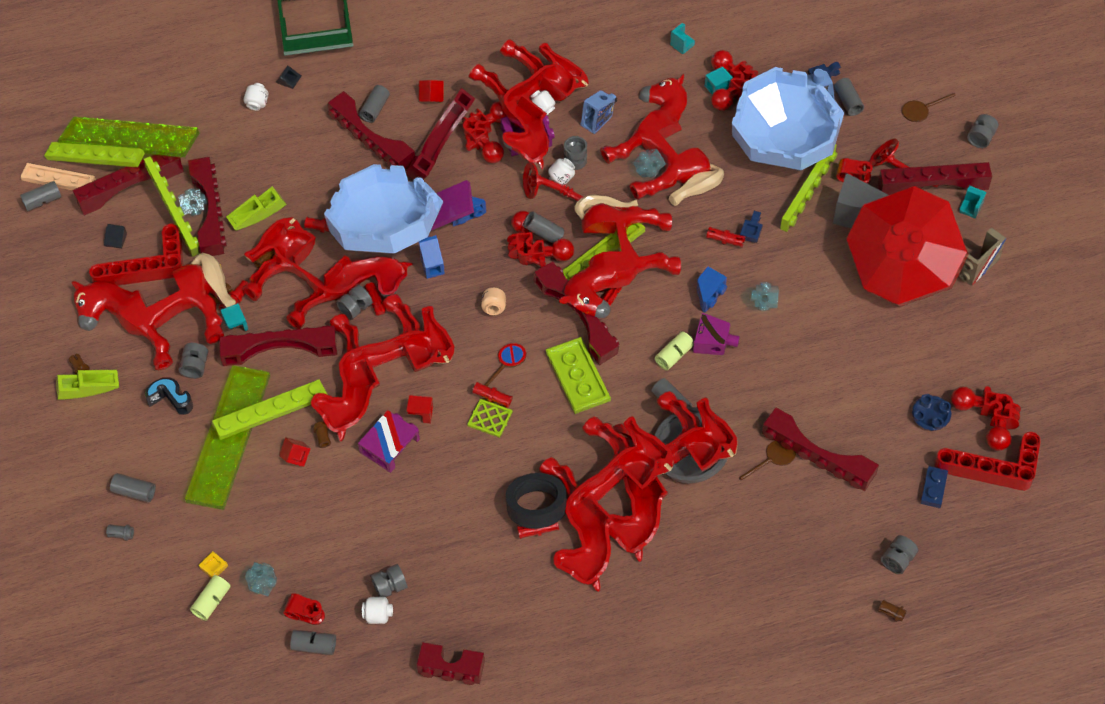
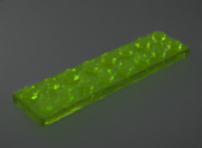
M74 116L58 139V142L140 148L145 154L185 158L200 132L197 127Z
M232 365L213 420L262 402L270 379V372ZM211 424L185 496L186 503L221 510L225 509L252 428L219 440Z

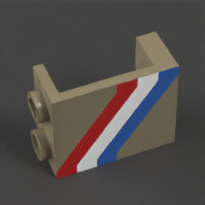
M991 227L986 233L981 249L983 256L976 260L971 255H968L958 275L960 279L971 286L1000 260L1006 237Z

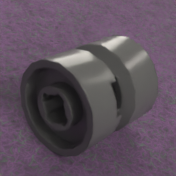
M988 114L979 115L967 135L970 144L977 148L989 146L999 126L997 120Z
M579 136L569 137L564 142V158H567L574 164V170L582 169L587 164V142Z
M360 285L352 288L349 291V295L345 294L337 300L338 308L350 320L357 317L361 313L360 310L367 309L373 303L368 292Z
M198 343L185 344L179 373L188 378H201L205 370L208 349Z
M898 535L890 544V548L882 555L881 562L891 572L903 574L909 566V562L917 555L918 547L909 538Z
M398 564L388 567L386 572L379 571L371 575V580L379 597H388L392 595V591L400 592L408 588Z

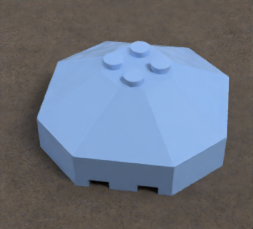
M774 67L744 83L742 96L739 98L736 108V115L732 120V136L751 161L803 170L833 154L844 112L824 86L807 85L806 72L793 70V73L783 72V68Z
M373 164L340 181V190L334 193L330 201L331 208L326 209L324 215L329 231L344 250L396 253L428 237L443 204V200L422 178L417 177L413 182H409L403 166L391 165L390 169H382L381 165Z

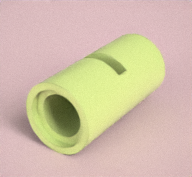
M681 331L655 356L656 363L662 369L669 370L694 346L693 339L687 333Z
M214 575L191 606L190 611L198 618L207 621L230 589V584L223 578Z

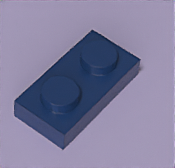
M928 466L921 504L941 508L948 470Z

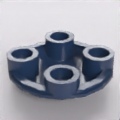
M930 394L922 395L913 405L912 410L913 419L917 425L931 431L944 428L949 423L952 414L949 402Z

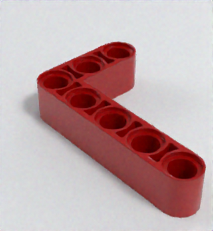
M167 224L163 227V255L95 264L89 269L92 282H109L120 286L174 278L172 272L184 266L182 239L178 226Z
M1027 432L1023 435L1016 463L943 448L938 451L934 467L948 470V475L1025 491L1031 487L1036 475L1041 442L1040 437L1035 432Z

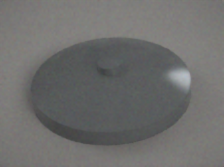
M688 408L690 412L699 417L700 427H703L698 408ZM671 414L657 429L655 436L665 445L682 433V425L679 418ZM690 454L674 464L671 471L664 474L677 482L698 483L717 474L723 468L728 458L719 459L717 463L702 472Z

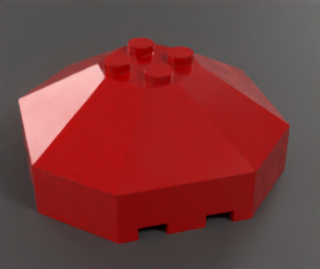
M916 186L864 204L847 237L863 288L867 292L899 307L952 289L969 255L949 201Z

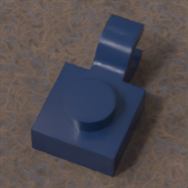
M834 62L829 67L822 64L809 68L808 74H814L816 69H822L827 71L831 78V76L840 74L839 69L841 66L839 62Z
M754 211L751 221H744L740 235L745 236V240L754 243L758 242L763 228V224L759 223L761 212Z

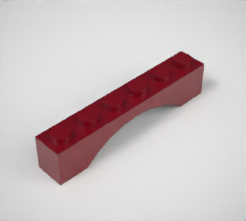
M461 88L452 96L405 171L406 175L414 180L418 177L424 180L429 175L446 141L474 102L475 98Z
M341 92L328 102L330 117L339 121L344 129H348L356 139H360L367 149L373 150L379 159L387 162L389 167L391 165L403 166L405 170L409 167L415 157V151L404 141L384 138L368 129L357 114L355 100L346 92Z
M174 147L151 156L153 162L157 161L161 169L159 172L161 177L165 176L166 179H169L184 172L181 159ZM143 159L138 167H124L74 189L73 193L77 204L85 216L101 209L109 199L121 190L141 181L150 180L151 177Z
M210 157L188 160L192 184L203 193L208 201L207 217L203 226L198 231L200 251L211 256L225 254L224 247L227 246L225 235L222 236V232H225L223 221H220L219 218L223 217L221 206L217 204L221 202L219 192H216V188H219L217 177L214 178L213 175L217 174L215 163L211 164Z
M989 162L881 169L878 187L880 191L888 195L913 186L921 188L931 185H953L968 189L970 185L980 190H989L992 173Z
M553 261L535 271L533 279L544 295L558 300L565 296L564 290L569 280L564 276L561 267L556 266ZM566 303L582 320L588 335V352L595 361L601 365L616 356L620 344L618 339L608 332L606 324L597 317L585 314L572 304Z
M335 326L227 335L220 337V358L223 366L242 365L259 353L277 348L301 349L317 357L336 356L338 353Z
M775 407L763 424L762 434L767 439L781 443L785 449L795 451L801 458L810 460L821 469H826L838 479L849 482L856 489L866 491L877 474L879 464L863 455H840L824 450L812 443L802 434L793 416Z

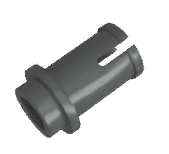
M109 524L106 534L107 537L124 538L125 541H128L134 536V528L128 524L126 526Z

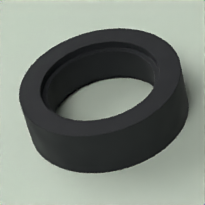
M545 473L526 474L515 479L506 490L507 513L513 522L522 527L532 529L545 528L557 523L566 513L567 498L565 486L558 478ZM534 491L547 492L555 497L552 505L540 510L525 509L517 502L521 496Z

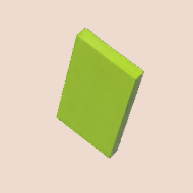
M581 337L546 349V355L575 414L611 401V397Z

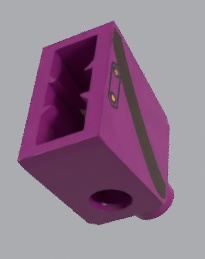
M702 313L694 341L693 353L724 355L727 345L738 347L740 336L730 334L731 324L729 322Z

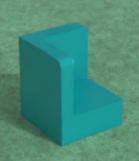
M681 23L671 31L670 45L682 54L695 45V40L685 34L684 23Z
M720 67L705 75V87L711 94L718 89H728L730 80L733 77L724 67Z
M969 185L959 212L976 219L987 192Z
M238 303L221 310L224 323L229 329L242 325L245 331L249 330Z

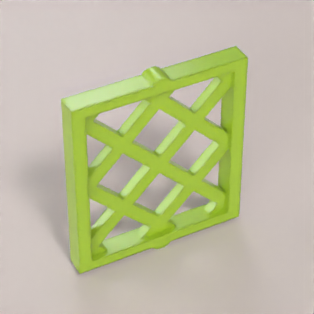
M480 399L467 426L500 438L513 410ZM480 405H483L485 410L478 412ZM495 409L497 414L490 416L489 411ZM486 413L488 418L481 419L480 414ZM508 414L506 420L503 421L501 416ZM477 416L479 421L472 422L474 417ZM499 417L500 422L494 424L492 419ZM490 420L491 425L485 427L483 422ZM502 425L501 430L498 432L496 427Z

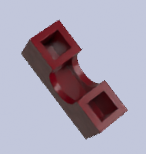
M422 642L417 662L418 674L427 678H432L433 676L441 677L445 681L458 680L467 685L480 684L485 663L484 653L463 649L462 657L459 661L448 663L443 660L444 650L442 645Z

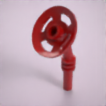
M896 138L883 143L873 153L869 161L873 167L886 162L896 168H910L894 158V153L899 146V141Z
M533 162L526 164L523 172V188L527 198H535L541 184L560 191L559 193H563V196L570 197L577 202L583 198V196L574 192V189H570L566 184L562 185L541 177Z

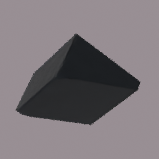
M287 65L276 80V83L293 89L302 75Z
M107 224L104 246L122 249L127 236L125 227Z

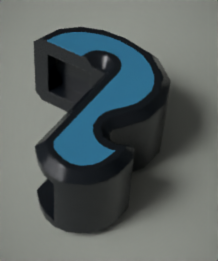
M171 377L157 379L146 388L145 397L149 407L167 397L180 415L189 414L193 409V402L188 391L182 393L178 382Z

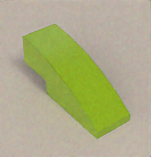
M272 186L259 197L253 195L227 215L226 218L237 231L266 219L287 204Z
M78 370L77 375H57L56 380L57 400L88 397L119 388L117 370Z

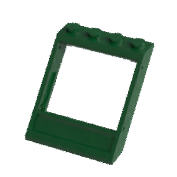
M277 0L284 56L353 46L347 0H343L346 28L287 35L286 20L283 16L282 1L286 0Z

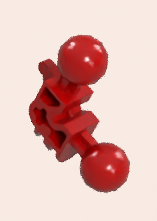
M719 50L713 54L711 64L715 70L724 67L733 79L730 80L728 89L715 90L711 96V103L715 109L725 111L733 104L734 97L739 100L742 96L744 83L758 76V71L753 70L751 65H746V61H742L735 66L732 55L728 51Z
M497 101L491 105L487 115L476 109V114L471 112L468 114L469 118H462L464 135L467 140L466 150L470 151L474 148L479 150L482 148L481 155L488 163H497L504 155L502 145L497 141H489L488 133L492 132L491 124L494 122L501 123V118L507 117L500 101Z
M518 211L513 215L511 225L518 233L507 237L509 243L507 246L509 250L508 256L510 258L518 259L522 265L537 264L540 268L546 265L545 257L553 256L556 260L562 262L572 258L575 248L571 241L561 238L556 240L552 246H544L543 240H537L533 244L532 232L523 226L529 212Z
M989 386L984 388L983 397L975 395L972 389L968 387L956 388L951 394L952 405L960 411H967L974 406L981 408L980 415L988 416L993 414L990 420V426H993V428L986 435L987 445L996 451L1006 449L1011 444V434L1007 429L1012 430L1019 427L1021 407L1013 403L1011 396L992 392Z

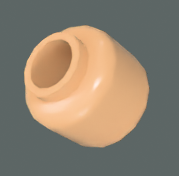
M495 287L486 289L482 294V310L489 315L501 314L506 306L505 293L503 290Z

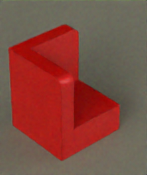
M419 80V101L443 102L444 81Z
M409 395L407 414L422 415L423 423L431 424L434 407L433 398Z
M285 437L279 456L288 463L304 467L311 448L302 441Z

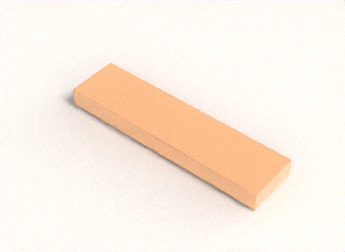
M31 163L26 164L21 175L22 181L42 185L55 181L58 188L72 191L96 180L95 176Z

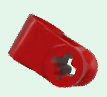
M843 158L839 161L836 177L839 181L844 182L846 174H849L868 184L872 178L870 173L873 170V166L868 161Z
M296 593L290 595L283 614L290 619L312 625H319L325 619V612L319 601Z

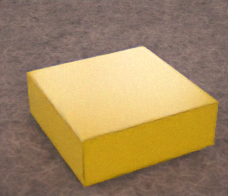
M212 551L198 566L212 578L214 575L219 576L228 567V564Z

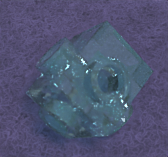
M657 149L641 152L633 162L636 172L641 177L650 178L656 176L659 170L666 165Z
M191 188L185 190L184 194L178 195L184 215L191 213V216L202 213L201 210H205L204 205L207 202L204 193L200 194V190ZM196 200V203L191 204L190 201Z
M760 282V285L756 284L755 290L751 292V301H754V306L758 307L759 310L777 308L779 286H771L769 282Z
M254 562L252 568L248 569L245 577L250 591L269 596L277 582L274 569L266 563L259 564Z

